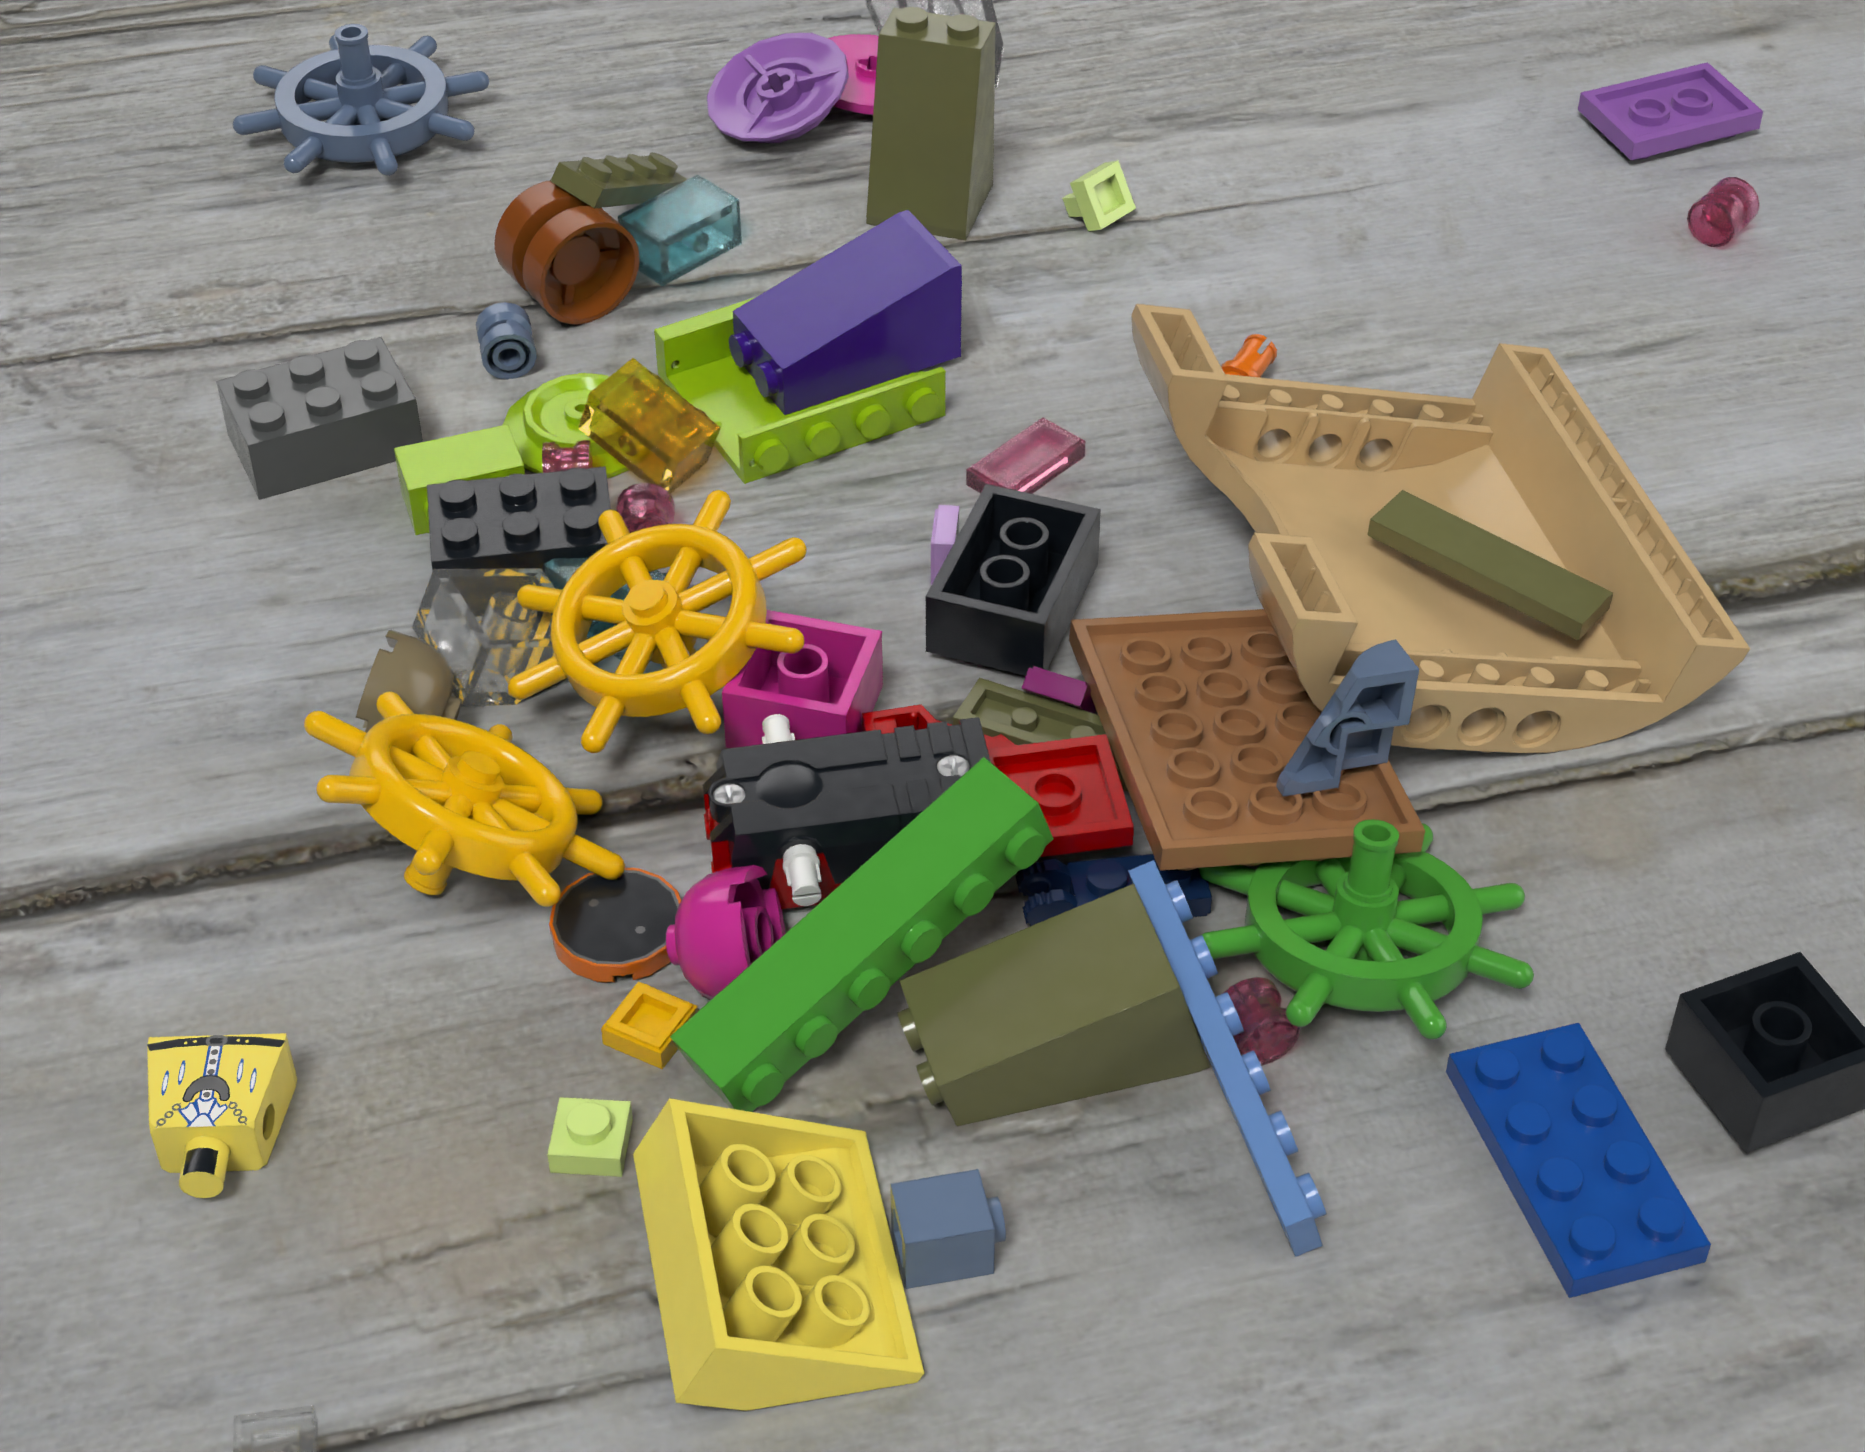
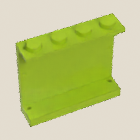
M754 298L654 329L658 375L744 484L946 416V371L942 366L926 372H913L784 415L769 396H762L757 388L755 379L745 367L740 368L737 366L730 352L729 337L734 335L733 311Z

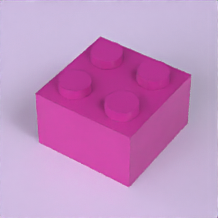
M767 610V624L800 630L805 639L804 646L799 652L794 654L756 648L752 657L741 671L724 686L722 690L726 748L763 744L762 737H765L762 729V722L765 718L774 714H781L789 719L790 733H794L795 740L862 732V713L873 712L883 687L882 631Z

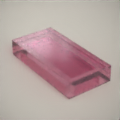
M1042 417L966 469V485L979 493L982 492L986 484L1033 494L1084 458L1086 441Z

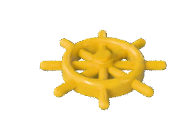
M722 490L712 491L707 496L693 525H657L630 533L619 512L615 510L604 511L599 516L598 524L607 545L590 556L574 572L562 590L531 584L524 585L519 589L517 601L523 608L553 613L550 636L555 656L513 676L508 683L510 695L515 699L523 700L567 678L578 695L596 707L581 736V745L589 753H598L605 748L621 716H658L687 708L696 728L701 733H715L721 726V717L710 696L724 687L741 671L752 657L756 648L794 654L799 652L804 646L805 639L800 630L766 623V598L760 581L801 561L807 552L805 543L799 538L792 537L748 559L735 542L717 532L731 505L729 495ZM670 567L663 581L653 580L649 573L657 569ZM699 567L717 573V575L688 589ZM628 585L630 591L624 600L610 598L622 586ZM732 596L726 617L700 613V611ZM593 620L617 624L587 639ZM697 638L709 640L698 651L695 650L694 645ZM627 648L615 673L608 672L594 665ZM650 661L661 664L663 667L661 670L643 674Z
M385 692L378 697L376 707L384 719L373 725L367 733L323 711H313L304 720V728L310 736L355 757L350 767L349 776L326 775L318 781L316 791L319 798L328 803L361 804L379 825L397 839L415 849L416 853L403 876L405 881L419 892L428 895L442 894L452 869L456 868L488 878L518 880L537 904L543 907H550L558 902L561 891L558 884L549 874L559 866L563 858L608 880L618 879L624 873L625 863L621 856L575 834L578 825L577 814L593 815L602 808L603 799L600 793L593 789L565 788L559 779L541 762L511 743L513 735L506 725L497 724L487 731L446 717L414 714L402 698L394 692Z

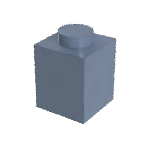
M979 1169L890 1184L891 1230L906 1289L994 1274L995 1243L1006 1240L1005 1221L999 1198L997 1196L986 1198Z

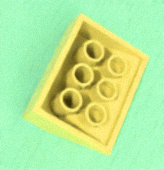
M669 1098L634 1151L633 1157L676 1403L749 1411L917 1383L925 1373L865 1131Z

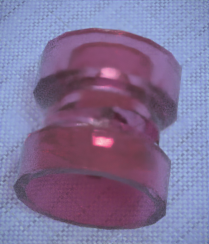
M1726 177L1719 180L1706 195L1698 199L1689 209L1687 222L1691 233L1702 244L1710 247H1721L1728 244L1742 228H1745L1757 216L1760 207L1758 195L1749 183L1740 178Z

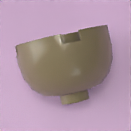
M389 630L385 637L389 647L394 649L392 652L379 649L355 717L365 721L362 727L366 728L365 732L367 733L373 725L384 719L377 710L376 702L378 697L385 692L398 694L414 714L435 715L457 720L462 699L451 696L453 673L447 659L434 646L418 638Z

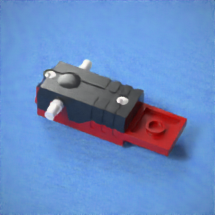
M774 714L768 716L762 722V729L765 737H762L763 744L722 749L716 763L717 771L703 784L704 825L706 839L711 841L712 873L728 868L750 865L763 867L767 875L759 877L757 880L762 890L775 888L780 900L781 909L818 905L983 757L1039 803L1053 836V840L1045 846L1040 857L1133 845L1134 825L1106 734L987 749L980 718L976 717L960 719L958 725L947 726V721L928 723L926 729L915 730L914 725L896 727L894 728V733L882 734L880 729L795 740L794 733H790L789 719L784 715Z

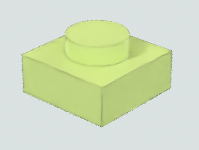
M559 1097L547 1154L550 1173L622 1177L633 1121L631 1101Z

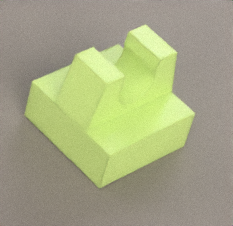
M1118 160L1105 162L1072 181L1070 185L1073 193L1062 198L1069 217H1083L1088 231L1101 230L1136 209Z

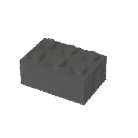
M382 337L370 340H357L344 347L314 355H301L292 361L259 370H245L236 376L216 381L228 436L259 500L395 462L394 448L423 442L416 398Z

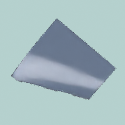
M1396 639L1377 644L1365 650L1357 657L1320 716L1279 775L1276 787L1282 796L1339 788L1342 770L1388 762L1394 727L1408 725L1410 722L1419 675V668Z

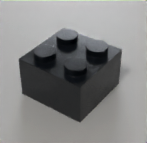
M1801 952L1680 994L1665 1050L1746 1153L1865 1109V1027Z

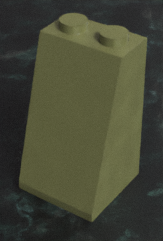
M919 7L893 8L878 37L866 224L877 226L893 215L909 210L932 235L960 240L967 239L993 186L996 22L978 20L976 17L967 14L949 16L929 13Z
M1134 884L899 981L909 1007L897 1012L899 1021L912 1051L923 1048L928 1060L916 1065L918 1075L931 1105L944 1101L956 1126L1176 1078L1210 1068L1180 985Z

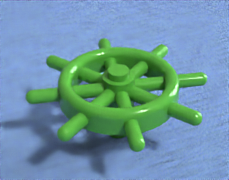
M1371 819L1361 821L1354 827L1351 857L1330 858L1322 861L1302 860L1262 863L1256 870L1244 865L1199 868V874L1205 881L1248 895L1245 926L1201 934L1212 958L1219 959L1254 953L1271 975L1297 992L1286 1008L1288 1021L1297 1027H1304L1310 1024L1325 1003L1358 1011L1387 1012L1405 1010L1423 1037L1432 1040L1438 1039L1445 1033L1447 1024L1434 1001L1456 989L1469 973L1517 989L1528 987L1534 978L1533 969L1528 963L1479 946L1483 915L1519 908L1525 900V893L1522 887L1516 883H1506L1472 889L1466 880L1453 868L1426 852L1432 843L1433 832L1428 825L1423 823L1425 835L1421 852L1395 854V848L1399 841L1398 830L1390 823ZM1322 884L1328 894L1308 887ZM1402 893L1412 899L1398 901V895ZM1277 906L1306 916L1283 920ZM1442 922L1448 935L1419 925ZM1329 940V946L1326 950L1311 944ZM1398 948L1418 954L1419 956L1405 959Z

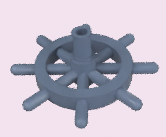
M346 24L337 28L335 34L331 36L329 40L330 51L308 58L288 72L264 65L256 67L253 72L255 82L259 85L276 89L274 97L276 108L242 114L233 121V128L240 135L281 129L284 137L296 147L284 159V166L290 173L301 172L315 158L346 163L375 161L378 171L385 176H390L398 168L396 156L422 146L436 134L462 141L470 140L474 136V126L469 121L448 116V97L483 91L489 85V77L483 71L444 77L438 65L429 59L437 49V43L431 36L421 37L408 49L387 45H369L368 30L365 26Z

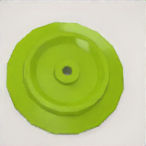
M592 373L563 375L527 392L509 408L502 424L509 425L525 469L534 473L566 471L577 467L595 468L606 466L607 478L615 477L640 466L659 448L665 432V423L660 405L643 389L607 375Z

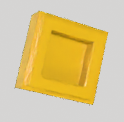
M638 981L601 1028L603 1044L663 1070L678 1050L670 1036L698 1012V1006Z

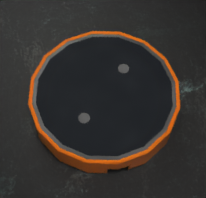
M625 868L622 876L615 880L605 879L593 872L582 876L566 886L558 902L552 906L549 927L558 959L574 974L596 982H615L614 976L632 974L633 980L652 975L671 962L667 953L666 932L669 925L675 924V916L681 902L678 891L661 876L639 868Z

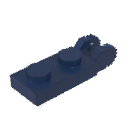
M1146 854L1069 862L1067 865L1057 859H1046L1042 862L1036 861L1028 868L1019 870L1017 872L1018 875L1015 876L1019 893L1022 892L1023 896H1029L1028 900L1024 901L1025 906H1022L1026 923H1029L1030 926L1133 884L1128 871L1153 860L1158 868L1154 855ZM1199 868L1187 871L1177 869L1159 870L1164 884L1175 880L1178 881L1193 917L1207 916V914L1211 913V892L1208 882L1200 876Z

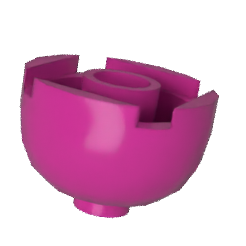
M750 865L728 868L708 874L686 892L678 906L675 924H671L667 928L666 947L671 963L675 966L680 965L686 980L702 997L712 1000L786 934L780 900L775 888L762 890L757 878L767 875L763 867Z

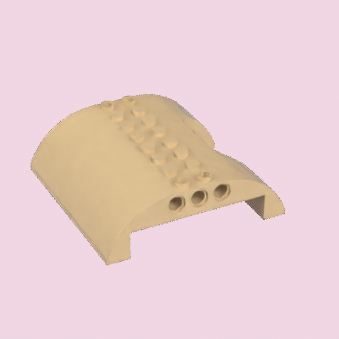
M1145 304L1135 305L1131 315L1132 333L1140 365L1190 460L1234 503L1255 532L1249 542L1248 549L1249 568L1256 595L1300 682L1313 704L1321 711H1323L1360 654L1377 644L1396 639L1419 668V675L1410 722L1408 725L1394 727L1391 745L1428 750H1466L1486 753H1551L1585 748L1620 738L1658 722L1691 703L1721 681L1744 660L1749 652L1750 647L1548 348L1499 343L1472 399L1230 375L1224 373L1190 309ZM1404 490L1613 592L1610 608L1579 640H1576L1367 535L1370 519L1400 491Z

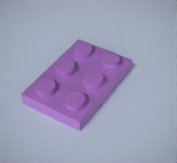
M1708 62L1581 92L1578 111L1630 160L1646 159L1652 155L1676 149L1690 148L1696 144L1720 138H1730L1736 134L1760 129L1763 111Z

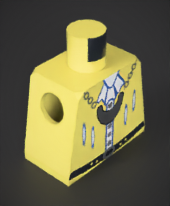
M286 1033L149 1037L147 1044L149 1127L161 1169L169 1173H180L179 1187L187 1195L196 1198H211L222 1192L226 1171H254L267 1165L297 1083V1076Z

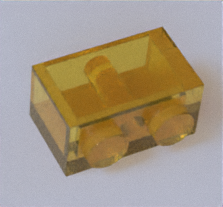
M634 358L589 393L578 427L579 430L664 498H667L708 462L721 428L705 412L694 407L670 388L660 376L650 372Z

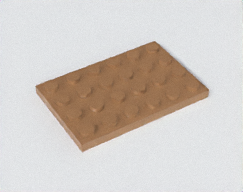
M1264 609L1071 620L1070 645L1084 680L1090 685L1091 698L1160 871L1176 869L1187 871L1196 868L1232 865L1256 866L1262 863L1302 860L1322 861L1330 858L1351 857L1354 827L1361 821L1371 819L1390 823L1398 830L1399 841L1395 848V854L1421 852L1425 829L1389 760L1387 763L1342 770L1339 788L1290 796H1282L1277 789L1276 784L1279 775L1322 711L1313 704L1300 682Z

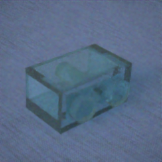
M696 175L618 216V222L631 233L639 249L638 271L661 286L674 281L742 244L739 199L700 175Z

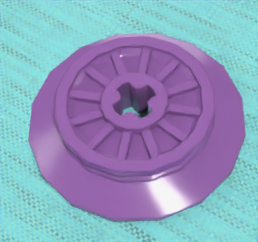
M784 33L758 41L733 56L716 74L707 94L708 115L721 133L741 141L781 143L798 138L817 127L841 98L849 78L846 55L833 40L814 33Z

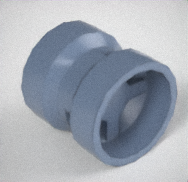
M507 302L495 303L485 308L479 314L476 321L478 342L484 368L491 375L501 379H514L527 374L534 367L537 359L528 314L520 306Z

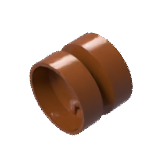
M550 180L535 184L519 194L504 211L496 229L495 253L501 267L523 289L529 292L552 317L563 323L584 324L605 316L622 302L636 279L639 268V249L631 233L609 213L604 211L603 208L589 206Z

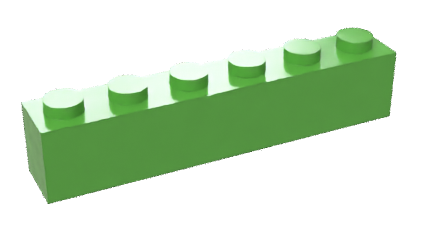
M983 757L673 1033L670 1038L692 1069L731 1109L753 1112L757 1107L768 1104L780 1093L784 1083L811 1058L824 1054L833 1045L837 1035L864 1010L877 1006L885 998L890 987L916 963L930 958L937 951L942 940L968 916L982 911L991 901L993 894L1021 869L1028 868L1039 859L1045 846L1053 840L1039 803Z

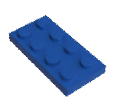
M1579 1022L1449 1054L1446 1073L1569 1298L1706 1262L1711 1243Z

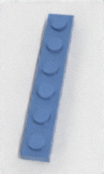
M1154 860L1129 870L1132 883L1137 889L1180 985L1201 1044L1295 1257L1323 1246L1314 1220L1327 1214L1310 1173L1308 1172L1296 1177L1287 1156L1298 1152V1148L1282 1111L1280 1110L1268 1115L1259 1095L1271 1091L1269 1083L1255 1051L1253 1050L1243 1055L1240 1054L1233 1036L1244 1032L1243 1026L1228 992L1216 997L1214 996L1207 979L1218 975V971L1203 936L1200 935L1189 940L1182 923L1193 919V916L1178 881L1175 880L1164 884Z

